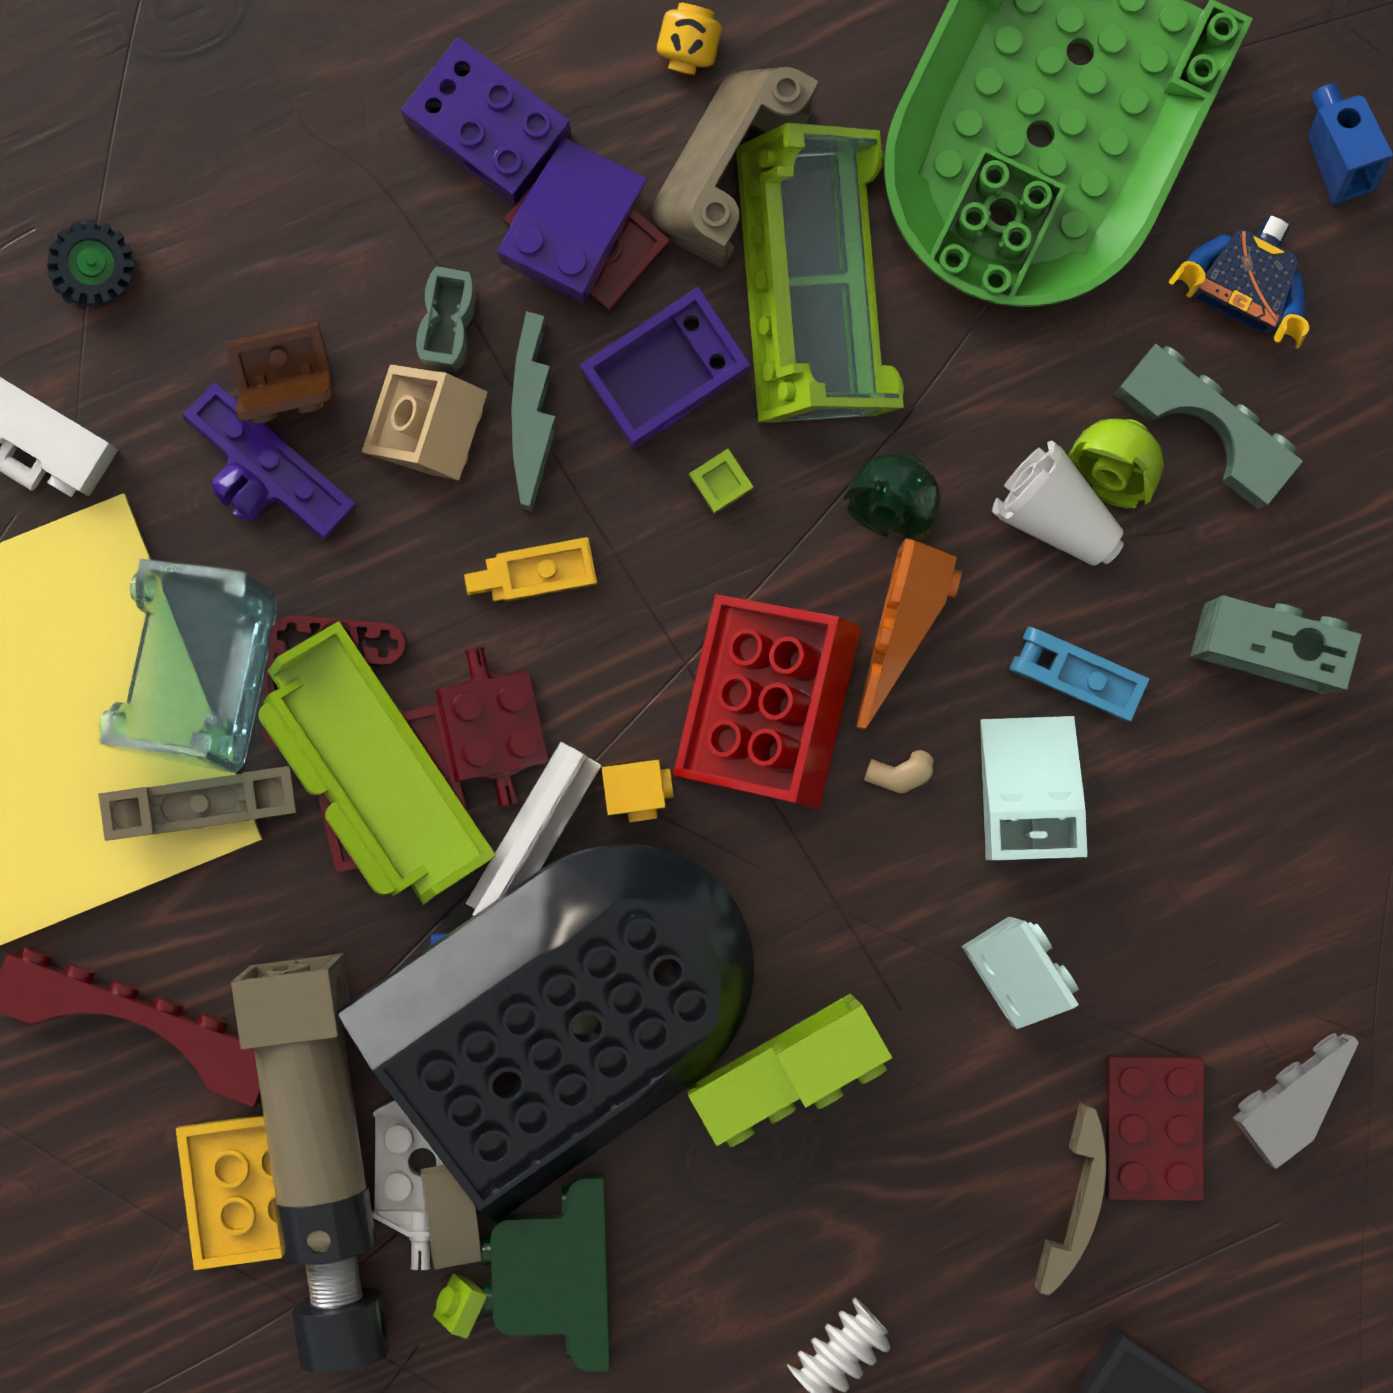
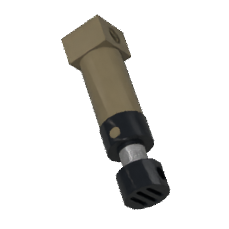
M344 953L250 965L231 982L240 1047L241 1049L254 1048L276 1196L274 1206L282 1260L289 1264L305 1265L307 1270L310 1297L299 1301L292 1311L300 1368L314 1373H332L357 1369L385 1358L390 1345L382 1292L374 1288L361 1287L357 1256L371 1250L377 1245L369 1187L365 1182L343 1031L345 1026L336 1012L350 1002Z

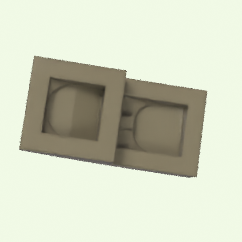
M445 1165L420 1169L424 1209L428 1219L431 1259L434 1269L482 1261L475 1204Z

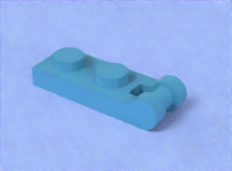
M1027 627L1022 638L1026 643L1020 656H1014L1009 668L1010 671L1126 722H1131L1149 678L1041 630ZM1043 650L1055 654L1049 670L1037 665Z

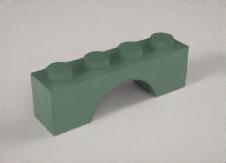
M1155 344L1113 395L1148 423L1170 414H1189L1207 422L1218 433L1225 448L1226 467L1222 482L1257 510L1267 506L1303 462L1294 454L1297 451L1295 446L1283 436L1276 433L1271 436L1258 425L1260 419L1250 409L1240 404L1235 407L1222 397L1223 389L1215 381L1205 375H1201L1199 378L1185 367L1187 361L1176 350L1169 346H1165L1162 349L1159 345Z

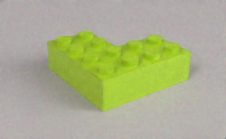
M850 993L688 1087V1097L716 1146L727 1142L729 1147H733L751 1137L755 1133L753 1125L767 1117L771 1123H775L796 1110L794 1102L801 1099L805 1108L815 1103L816 1107L821 1109L835 1102L844 1095L841 1087L855 1079H858L861 1084H865L883 1074L887 1070L884 1062L890 1060L892 1056L863 1005Z

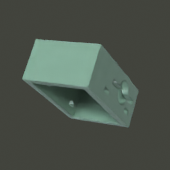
M1222 595L1204 603L1190 657L1313 692L1329 694L1347 690L1362 634L1349 631L1350 623L1326 616H1322L1320 621L1302 618L1304 611L1294 606L1276 603L1275 608H1269Z

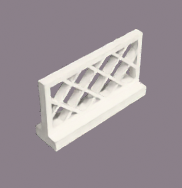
M560 742L495 853L496 857L490 861L468 898L466 904L475 909L472 915L475 916L541 870L602 765L578 750Z

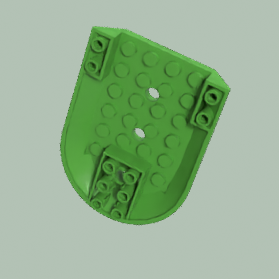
M949 0L897 107L886 141L884 178L887 198L898 229L908 246L930 271L950 286L977 299L999 305L1015 307L1052 305L1071 300L1102 285L1132 259L1151 231L1253 18L1215 0H1209L1204 10L1184 0ZM1072 44H1083L1089 48L1092 59L1088 64L1076 65L1069 60L1067 48ZM1034 125L1045 126L1051 132V144L1046 147L1032 145L1027 138V130ZM994 207L1007 209L1012 216V222H1009L1006 226L995 224L990 218L991 212L989 210Z

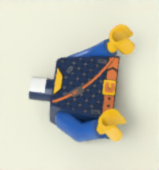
M1265 216L1256 234L1239 228L1233 236L1220 234L1194 249L1188 259L1180 265L1169 280L1171 285L1177 280H1182L1189 287V292L1186 294L1187 297L1266 337L1277 328L1280 322V326L1274 335V341L1278 343L1281 342L1284 334H1287L1295 339V348L1299 349L1309 331V324L1304 319L1306 305L1303 276L1296 269L1298 257L1281 248L1290 230V226L1277 217Z

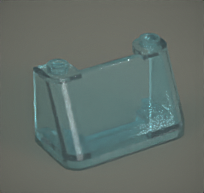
M140 559L138 572L131 580L130 595L136 602L139 610L144 612L146 616L127 702H114L109 710L103 712L99 724L100 744L126 752L218 771L237 773L244 764L268 656L270 631L276 618L275 595L272 590L243 571Z

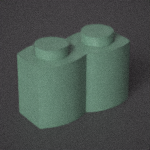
M436 266L428 278L425 288V304L428 313L420 323L416 338L417 353L426 369L457 374L465 363L468 353V336L465 328L474 316L477 303L476 289L470 273L467 271Z

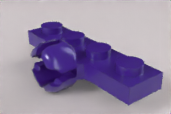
M214 382L183 414V419L228 459L226 466L212 480L213 492L224 506H228L231 503L235 507L232 513L244 520H253L267 504L273 502L281 504L321 540L325 541L355 509V503L263 423L253 424L250 422V419L238 420L235 411L237 400Z

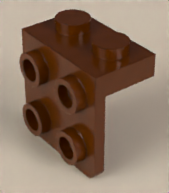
M318 321L227 342L226 348L239 390L235 410L238 420L250 419L251 423L258 424L275 419L278 416V412L295 408L298 413L312 412L322 408L324 402L331 398L332 370Z

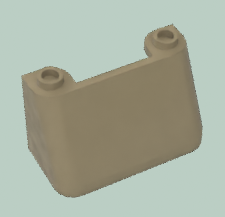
M791 67L736 71L728 75L721 83L654 200L651 209L652 224L667 236L671 242L724 270L735 249L729 240L739 221V208L729 194L717 187L736 156V148L743 144L751 129L762 135L785 123L807 124L814 112L819 81Z

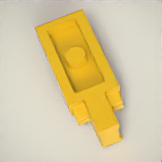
M588 537L496 554L497 557L486 559L487 570L464 574L468 595L492 591L493 601L505 600V602L597 585Z

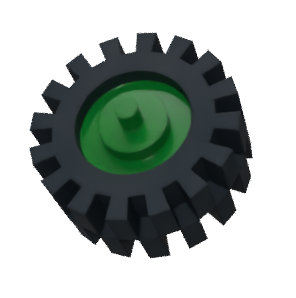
M87 220V223L79 224V221L71 223L70 228L67 230L63 228L57 234V238L55 241H52L49 248L47 272L49 279L52 281V287L56 293L59 292L63 296V300L67 303L73 302L78 304L77 308L86 309V306L94 307V310L102 309L103 305L108 303L109 305L114 304L121 295L125 294L132 279L134 259H132L130 244L125 243L124 235L119 230L117 233L111 229L112 225L105 222L103 225L95 224V220Z

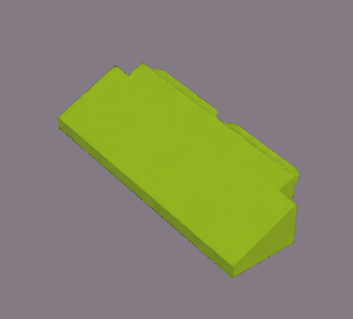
M339 621L275 659L267 672L279 689L270 693L263 701L264 705L258 713L259 720L307 792L312 795L325 794L331 803L325 812L328 824L376 894L385 896L391 893L395 897L411 886L422 904L425 905L496 857Z

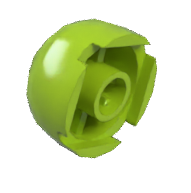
M1116 418L1096 422L1082 432L1068 455L1088 484L1093 486L1091 488L1102 502L1123 508H1136L1139 500H1145V505L1149 503L1158 487L1164 468L1163 453L1159 443L1142 423L1132 419Z

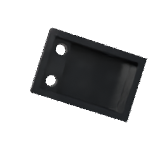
M1115 1326L1072 1391V1393H1214Z

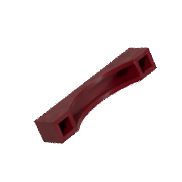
M24 947L23 953L14 952L6 954L0 970V1013L29 1024L55 1016L76 1013L106 1014L133 1021L158 1033L179 1049L197 1070L209 1091L251 1107L261 1103L254 1048L241 1049L239 1034L226 1029L227 1021L206 1013H201L199 1019L181 1013L184 1007L182 1004L164 997L157 996L155 1002L138 996L139 988L121 981L113 980L111 986L93 980L96 974L94 971L79 965L68 964L67 969L50 964L51 955L33 948Z

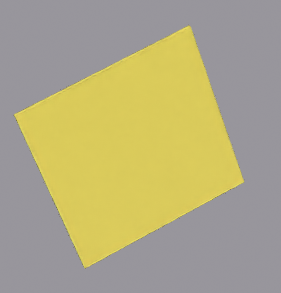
M124 493L0 543V946L263 840L256 820L105 841L99 793L237 774Z

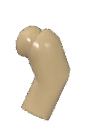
M922 750L912 752L911 757L907 761L896 767L871 759L863 780L897 793H906L926 783L931 778L934 760L928 752Z

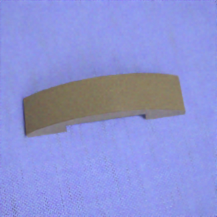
M290 766L98 794L105 841L296 813Z
M1081 1102L1068 1148L1074 1153L1086 1157L1064 1244L1045 1239L1034 1286L1039 1293L1045 1295L1053 1293L1080 1260L1095 1229L1104 1194L1106 1154L1102 1127L1096 1109L1089 1104Z

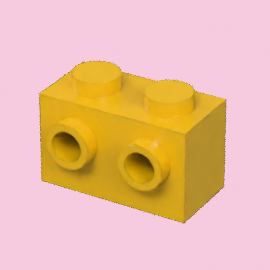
M659 760L601 767L607 812L610 816L628 813L629 822L658 819L657 809L666 808L665 799L674 797L670 768L661 769Z

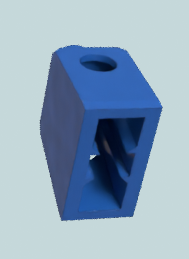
M1336 83L1320 87L1311 95L1317 113L1309 130L1308 138L1331 203L1335 205L1376 191L1393 157V153L1365 97L1357 95L1344 100Z

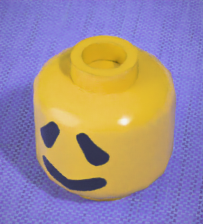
M679 3L678 9H672L665 13L657 42V52L661 57L670 60L668 69L695 76L697 67L707 68L714 64L722 34L721 24L713 19L714 11L696 5Z

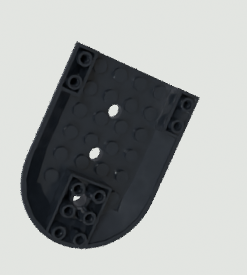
M608 844L572 853L544 867L336 1012L371 1070L478 1210L493 1221L498 1222L691 1086L720 1059L736 1036L750 1002L754 980L753 947L749 930L735 901L722 884L697 863L680 854L649 845ZM665 959L671 960L670 966L664 971L656 972L654 970L659 962ZM586 1015L597 1017V1025L592 1032L585 1035L573 1032L574 1025L579 1018ZM509 1071L518 1075L517 1082L512 1088L505 1091L493 1088V1082L499 1074Z

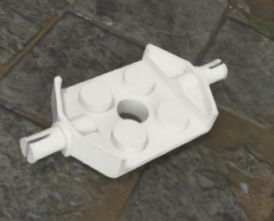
M393 1100L373 1112V1117H375V1208L372 1214L376 1220L409 1237L411 1241L410 1269H419L421 1251V1270L431 1269L428 1219L424 1209L421 1174L412 1168L410 1158L414 1150L426 1148L435 1155L436 1166L444 1164L397 1102Z

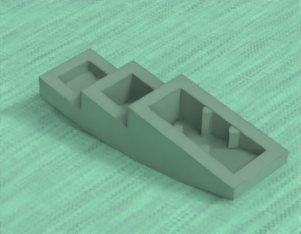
M526 311L515 362L511 414L513 460L520 504L523 510L532 512L557 421L555 416L541 412L552 376L550 366L536 362L547 324L544 316Z

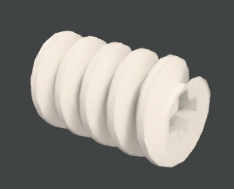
M856 1297L852 1300L857 1311L855 1317L842 1310L838 1313L844 1326L842 1330L827 1324L825 1329L830 1341L825 1343L815 1337L811 1340L817 1353L814 1357L801 1350L797 1353L803 1366L801 1370L787 1364L793 1375L810 1393H833L831 1387L841 1392H847L849 1384L845 1373L856 1379H860L863 1376L858 1360L873 1366L877 1359L872 1347L883 1352L890 1350V1344L885 1335L888 1333L887 1330Z

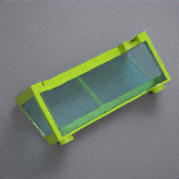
M785 123L739 145L736 148L758 421L776 423L877 416L904 408V385L898 371L893 366H882L866 187L867 183L877 177L884 163L880 130Z

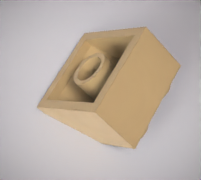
M390 365L362 453L426 474L460 480L463 467L468 460V452L477 424L482 417L483 405L488 392L448 373Z

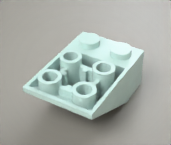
M1074 716L981 719L986 860L1087 857L1086 811Z
M1007 917L961 946L1012 1027L1019 1029L1071 1010L1079 1005L1072 995L1079 990L1075 981L1063 965L1053 964L1046 952L1052 949V946L1037 923L1033 925L1025 920Z

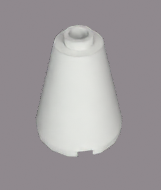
M1051 440L1047 442L1048 452L1045 453L1041 448L1036 449L1010 476L1004 485L1010 493L1004 502L998 497L996 498L992 512L1001 521L1092 566L1100 562L1108 564L1123 548L1124 543L1120 540L1123 535V529L1062 447Z

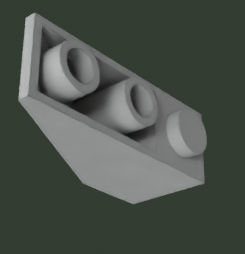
M1336 1033L1327 1036L1313 1048L1315 1055L1302 1065L1299 1062L1290 1064L1275 1077L1278 1081L1275 1086L1264 1094L1261 1090L1252 1093L1238 1105L1241 1111L1232 1119L1266 1164L1277 1169L1314 1141L1359 1044L1355 1037L1347 1034H1342L1338 1037Z

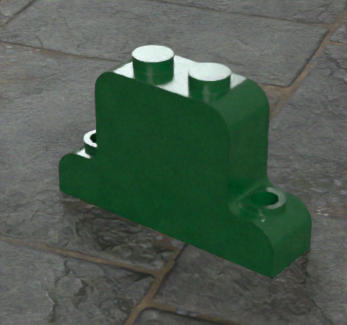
M605 1172L583 1173L576 1176L570 1186H562L561 1212L507 1214L496 1223L491 1236L482 1238L483 1266L491 1265L492 1284H484L483 1292L488 1295L484 1302V1313H493L495 1327L501 1333L508 1336L563 1334L566 1336L567 1359H572L574 1364L585 1372H606L610 1370L611 1358Z

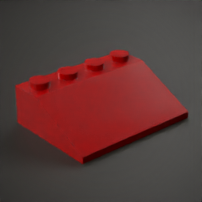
M715 594L673 776L820 810L862 627L838 616Z

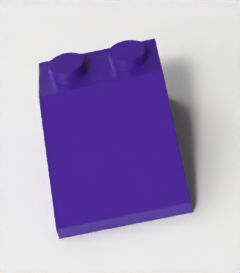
M563 137L520 206L497 251L501 263L585 305L647 182V178Z

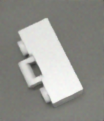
M0 377V443L2 444L0 447V472L33 491L47 471L52 474L47 483L68 496L72 497L76 490L89 496L118 452V449ZM18 447L37 458L32 468L12 457Z

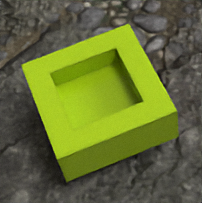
M729 449L724 450L689 473V477L713 514L721 511L754 488Z
M453 1273L447 1286L442 1289L438 1296L433 1316L451 1334L467 1339L488 1295L469 1278Z

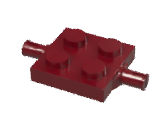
M478 647L465 651L471 678L459 685L439 688L435 690L455 782L474 778L494 780L499 803L498 807L518 803L512 775L524 768L545 764L549 761L529 671L505 676L494 673L489 674L485 648Z

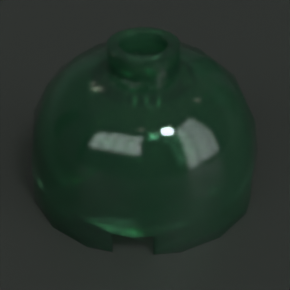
M888 454L872 458L857 471L844 495V500L848 498L850 500L847 507L849 514L862 526L886 538L889 534L888 529L897 533H903L904 535L901 540L903 542L905 539L922 541L930 535L937 520L941 501L940 487L936 479L919 458L910 454Z

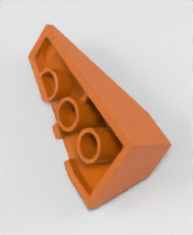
M905 539L898 548L854 726L855 729L864 730L867 728L942 610L947 596L956 597L962 574L961 570L954 569L957 557L910 539Z

